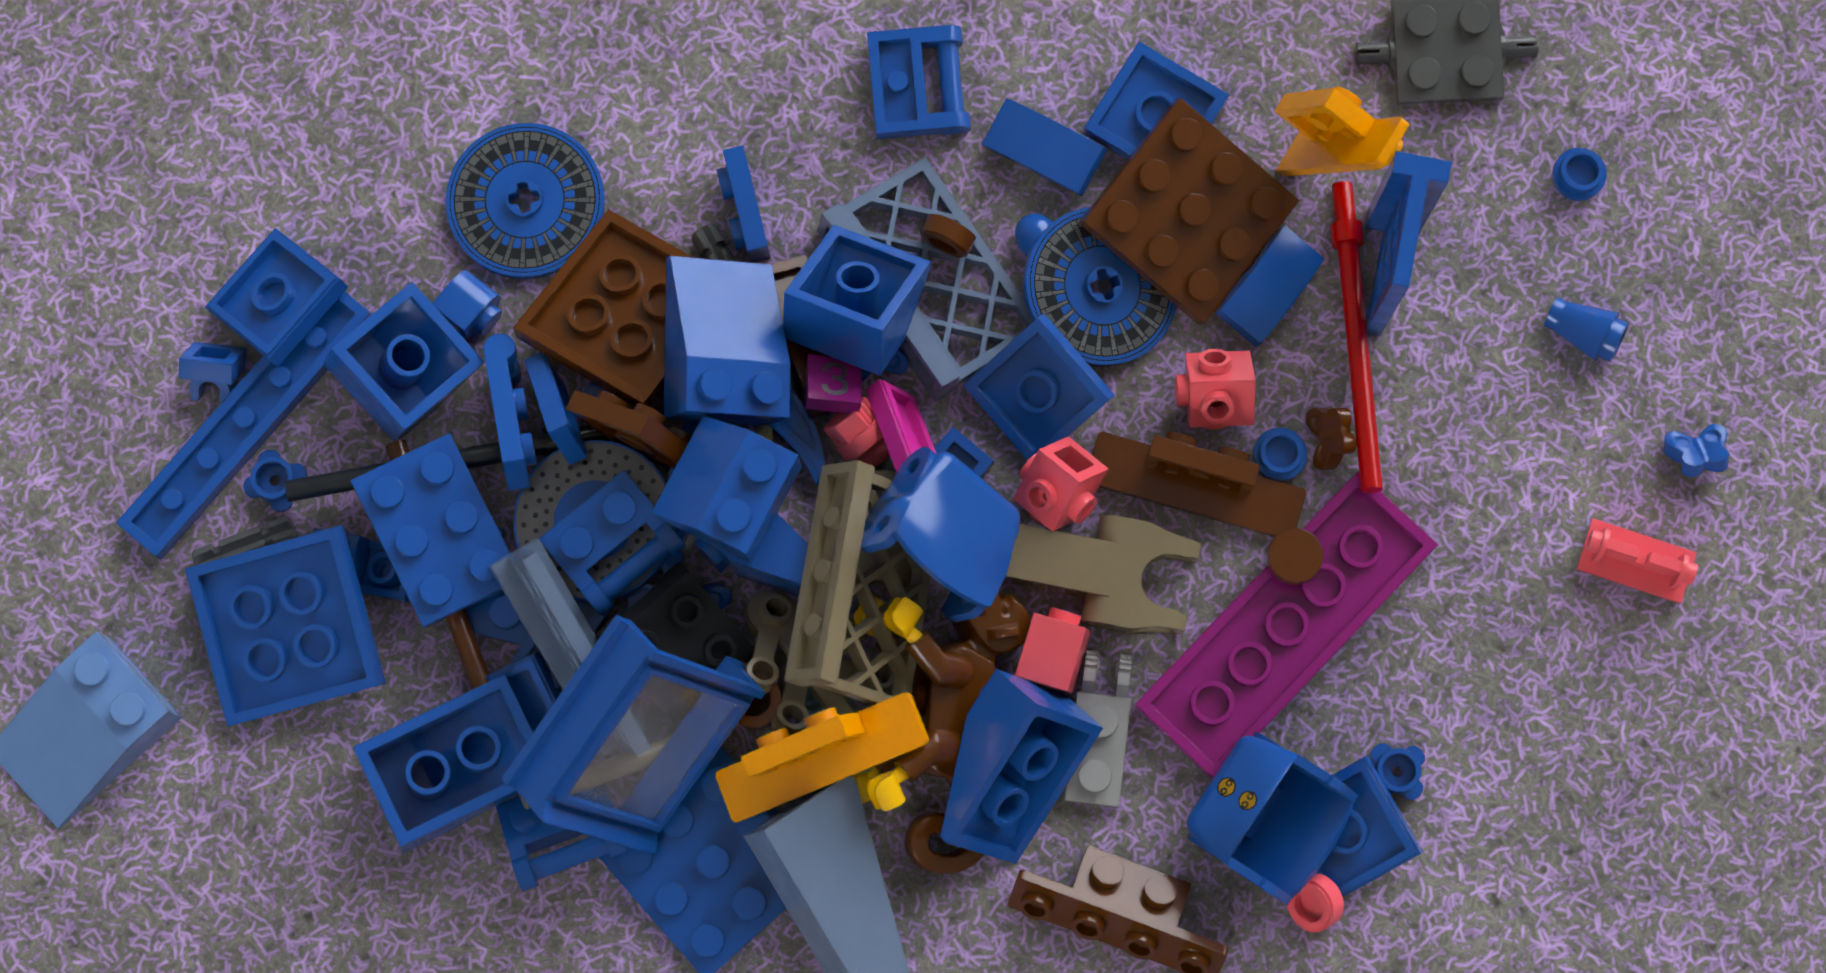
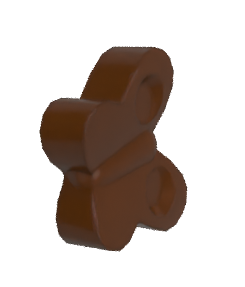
M1313 408L1307 412L1306 424L1319 439V444L1313 455V464L1316 469L1334 470L1340 464L1344 454H1353L1355 452L1357 443L1353 430L1350 429L1352 415L1348 408Z

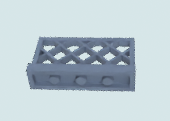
M926 157L844 206L838 203L822 213L817 229L822 239L833 225H837L894 248L921 254L920 257L926 260L927 256L957 262L953 286L926 280L922 290L950 297L946 321L925 317L919 307L916 306L906 337L900 346L907 356L910 367L935 402L952 392L955 386L975 375L1032 323L1023 296ZM921 175L933 192L930 209L900 202L903 186ZM895 192L894 201L884 199L886 196ZM938 200L946 212L937 211ZM868 207L891 211L887 235L866 231L855 215ZM897 214L926 219L929 214H938L960 223L976 236L972 246L976 255L968 254L967 257L957 258L933 248L925 241L919 243L893 237ZM964 264L985 267L993 278L989 294L959 288ZM998 287L1006 298L996 296ZM957 299L987 305L983 329L953 323ZM994 307L1015 310L1026 327L1012 336L989 331ZM934 330L944 332L942 341ZM950 333L980 340L977 358L959 367L947 349ZM987 342L998 344L986 351Z
M535 538L489 565L563 691L598 639L539 538ZM635 702L632 703L598 751L599 754L603 755L617 745L634 755L650 747L642 733V730L649 726Z

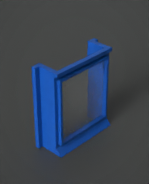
M615 615L504 773L501 780L506 786L516 789L543 823L656 855L658 832L662 830L747 711L752 700L755 697L762 699L766 692L744 670L746 666L740 660L726 656L718 668L713 670L658 650L631 620Z

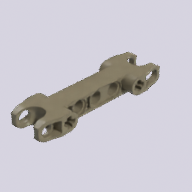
M889 470L874 471L875 474L893 480L897 473ZM871 489L868 503L872 508L879 500L876 491ZM1114 515L1100 516L1096 539L1059 531L1052 532L1049 529L1019 524V533L1014 543L1005 577L1012 578L1011 584L1045 590L1046 585L1064 588V594L1084 598L1080 623L1086 626L1125 634L1142 632L1183 634L1188 615L1182 614L1178 610L1154 604L1143 590L1142 574L1149 564L1160 559H1172L1196 564L1199 558L1201 543L1176 535L1152 522ZM897 540L893 546L885 549L887 554H890L900 546L899 541ZM860 549L858 565L862 574L873 567L875 561L871 553H866ZM904 556L893 567L903 588H906L911 583L912 568L906 556ZM881 575L870 582L886 586Z

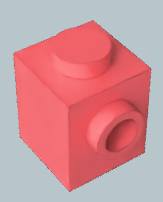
M1050 607L1048 616L1034 612L1015 676L1073 695L1091 636V631L1079 626L1082 616Z

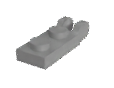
M1086 650L1081 692L1076 693L1075 703L1099 723L1103 729L1066 785L1064 802L1119 808L1131 698L1127 697L1132 655L1120 654L1119 660L1116 661L1114 674L1116 679L1115 696L1093 694L1095 679L1099 673L1100 659L1098 658V651Z

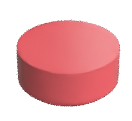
M1316 873L1306 886L1291 899L1287 908L1292 919L1301 928L1309 932H1321L1340 920L1344 911V901L1338 886L1325 875Z

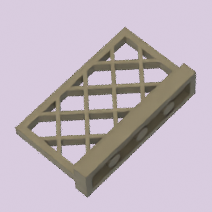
M855 460L822 465L784 681L798 686H816L870 705H875L901 693L912 692L916 661L905 648L908 642L905 638L901 637L894 642L889 629L883 623V616L894 598L899 597L902 599L907 597L924 611L914 626L921 632L931 576L913 560L901 544L890 554H887L885 549L871 552L875 565L862 574L858 561L865 520L869 515L867 509L871 489L875 490L880 498L893 480L875 474V466ZM904 556H906L912 568L911 583L906 588H903L893 567ZM879 575L882 576L891 596V599L880 608H878L868 586ZM856 594L867 618L853 628L849 620L852 596ZM872 628L883 652L869 662L858 638ZM845 648L857 670L847 680L838 678L842 653ZM886 663L889 664L894 675L892 695L883 692L875 675V672Z

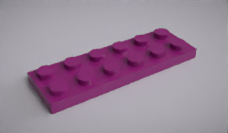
M1359 471L1303 528L1319 540L1323 549V562L1317 574L1304 584L1289 585L1276 579L1267 565L1134 705L1211 780L1236 742L1243 736H1253L1255 731L1260 733L1438 546L1428 534L1381 491L1375 493L1361 492Z

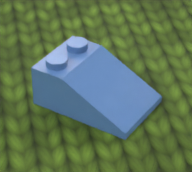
M96 631L52 671L0 734V765L58 829H61L174 726L182 716L111 638Z

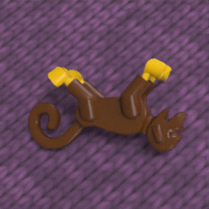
M997 594L991 607L985 608L977 618L955 623L951 622L957 631L958 639L940 645L937 644L927 630L920 632L914 627L924 613L922 608L907 597L902 599L899 597L894 598L884 613L883 623L890 630L894 642L901 637L908 641L905 648L916 661L912 696L929 737V743L881 763L869 772L852 775L857 783L862 804L871 800L876 810L882 809L883 811H889L898 807L906 801L900 783L905 780L913 783L923 773L929 776L945 778L951 788L967 714L979 697L982 688L994 673L995 658L1020 647L1025 643L1031 624L1030 616L1025 607L1013 595ZM874 597L878 608L885 604L881 599ZM861 605L854 614L855 625L867 618ZM872 628L866 632L867 634L875 637ZM877 641L875 646L881 653L883 651ZM930 812L916 817L906 831L905 847L909 858L919 868L938 874H954L972 867L984 856V854L961 847L946 854L932 851L929 844L930 837L934 833L941 835L945 814Z

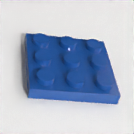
M344 525L185 568L227 727L386 684Z
M722 746L662 830L658 832L656 855L626 847L627 852L611 858L609 853L599 857L699 973H716L787 909L744 838L745 834L779 811L775 807L742 822L735 823L732 821L715 774L718 770L733 765L736 762Z

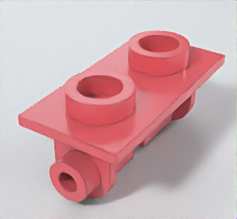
M1592 518L1576 570L1681 604L1687 584L1692 585L1697 574L1698 564L1694 563L1697 552Z

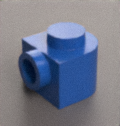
M463 270L456 275L432 303L467 342L477 332L485 336L496 325L502 315V310L498 308L501 296L467 270Z

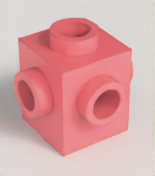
M1208 349L1199 353H1185V374L1175 376V394L1177 407H1186L1189 428L1203 427L1217 430L1226 426L1254 425L1256 379L1250 350L1225 351L1222 349Z
M1068 436L1040 448L1037 453L1028 459L1020 471L1019 477L1022 479V482L1013 500L1027 510L1029 516L1036 523L1047 527L1052 532L1072 522L1079 524L1094 510L1098 501L1094 495L1109 468Z

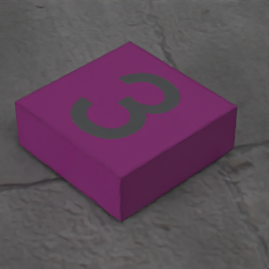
M808 354L805 362V409L840 413L859 412L862 404L861 368L830 356Z

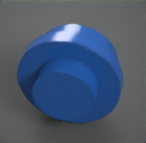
M1572 148L1565 151L1556 160L1552 170V180L1558 192L1574 201H1585L1596 196L1603 188L1607 176L1603 160L1598 154L1586 148Z
M1278 427L1267 430L1257 439L1253 448V462L1260 465L1259 473L1266 478L1280 482L1295 478L1302 471L1307 461V448L1303 439L1296 432L1287 428Z

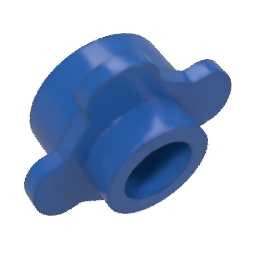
M270 449L259 455L258 462L254 465L250 477L244 481L243 487L246 495L250 498L260 497L269 502L274 511L285 512L292 507L293 502H288L284 481L308 477V474L302 464H290L282 459L276 450ZM274 476H279L280 483L276 486L272 485L271 479Z
M1381 743L1372 749L1370 758L1374 762V767L1390 794L1402 795L1407 800H1414L1422 794L1423 785L1419 779L1421 777V765L1425 762V755L1420 748L1409 746L1407 749H1391L1388 744ZM1397 766L1402 770L1401 776H1393V767Z

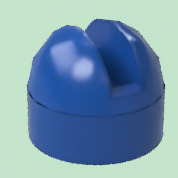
M1031 213L1026 215L1016 225V244L1026 257L1037 237L1052 223L1049 218L1042 214Z

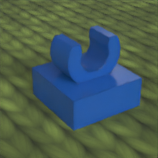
M193 342L179 358V379L192 380L189 386L192 400L199 401L204 394L205 382H212L219 387V400L222 403L235 388V380L245 370L247 348Z

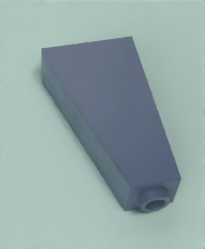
M853 776L802 796L744 835L745 840L825 973H909L857 783Z

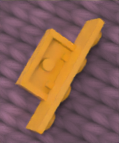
M1339 86L1284 94L1274 112L1299 132L1275 171L1286 177L1382 169L1390 164L1396 151H1401L1403 147L1401 138L1409 127V123L1402 117L1375 119L1361 108L1362 101L1358 96Z
M905 692L854 713L838 715L835 707L823 710L805 718L804 722L807 729L793 735H789L787 728H782L761 736L755 740L758 746L757 750L740 756L742 761L718 770L715 777L733 822L737 823L925 746L929 743V737L912 694Z

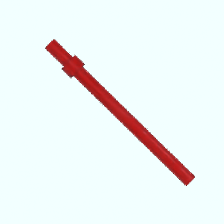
M1340 181L1331 186L1335 222L1330 225L1332 248L1338 250L1361 492L1375 493L1382 491L1383 485L1359 247L1364 245L1362 222L1356 220L1353 183Z

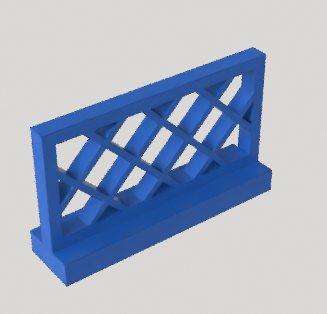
M1396 151L1368 207L1364 228L1383 232L1366 320L1367 333L1370 335L1380 336L1409 288L1418 235L1448 184L1452 161Z

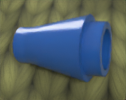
M1557 297L1548 312L1544 327L1558 333L1594 361H1597L1600 357L1611 362L1625 337L1629 323L1618 318L1619 312L1568 302Z

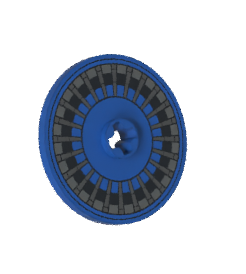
M537 123L506 125L478 138L463 152L456 162L446 189L447 219L460 247L475 263L484 269L513 279H535L557 273L602 218L605 210L603 181L596 163L588 151L567 133ZM529 188L532 196H539V201L532 202L530 211L526 213L521 212L518 204H511L512 199L519 198L520 189Z
M1086 207L1074 210L1056 219L1037 237L1029 251L1024 266V300L1031 321H1035L1045 313L1088 365L1101 367L1115 366L1132 361L1151 350L1167 332L1177 306L1078 223L1090 208ZM1097 275L1101 281L1109 280L1111 283V289L1105 293V298L1101 292L1093 293L1090 284L1097 280Z

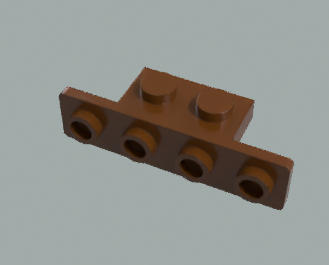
M1100 432L1097 436L1092 455L1109 468L1099 486L1100 488L1272 537H1276L1284 530L1297 528L1306 496L1305 489L1257 475L1260 465L1249 462L1250 455L1241 450L1230 447H1218L1217 452L1196 447L1197 440L1195 438L1177 432H1166L1165 438L1154 435L1151 445L1107 432Z
M1087 845L1073 887L1026 870H1020L1007 903L1010 908L1021 911L1031 919L1048 921L1072 930L1084 939L1104 942L1125 950L1135 958L1152 960L1176 969L1179 973H1219L1229 950L1227 945L1178 927L1191 883Z

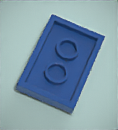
M450 433L350 480L423 629L503 590L489 565L510 554Z

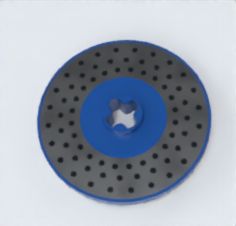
M604 440L584 441L588 451L586 453L587 457L572 465H569L558 449L543 459L529 474L530 487L522 488L518 494L513 519L517 548L535 538L543 536L622 470H626L654 506L667 482L659 470L646 457L634 449L619 443ZM647 523L644 524L590 568L588 572L597 583L600 582L656 536ZM545 548L573 598L576 601L589 602ZM669 554L612 600L627 596L649 582L663 566Z

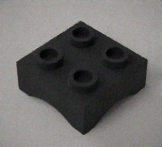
M679 561L664 573L661 579L645 596L619 615L631 620L658 650L713 670L718 668L726 656L743 662L753 653L754 647L690 571ZM612 620L596 632L599 638ZM654 675L651 676L644 686L645 691L673 722L689 709L700 693L697 690Z

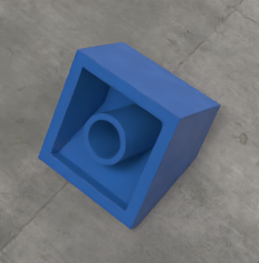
M833 225L784 292L783 327L785 338L880 376L906 337L930 271L931 261Z
M412 281L334 345L323 364L392 441H398L437 409L485 362Z
M703 416L651 514L751 565L802 468L799 455L748 429Z

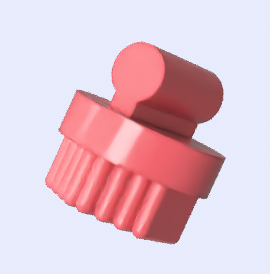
M866 396L862 397L859 412H836L824 427L825 433L834 442L835 450L845 461L859 460L876 468L890 457L872 406Z

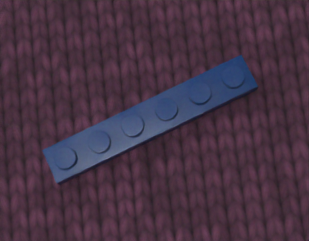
M344 292L278 368L262 356L116 523L155 557L162 560L327 372L328 369L323 363L330 349L372 315L371 312L347 292Z

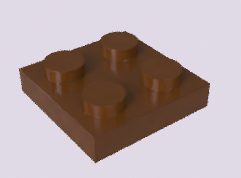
M577 390L574 391L565 408L568 412L612 442L634 449L649 461L675 469L692 435L674 426H669L667 429L663 426L666 417L641 403H636L632 410L628 408L629 404L603 390L599 391L597 397Z

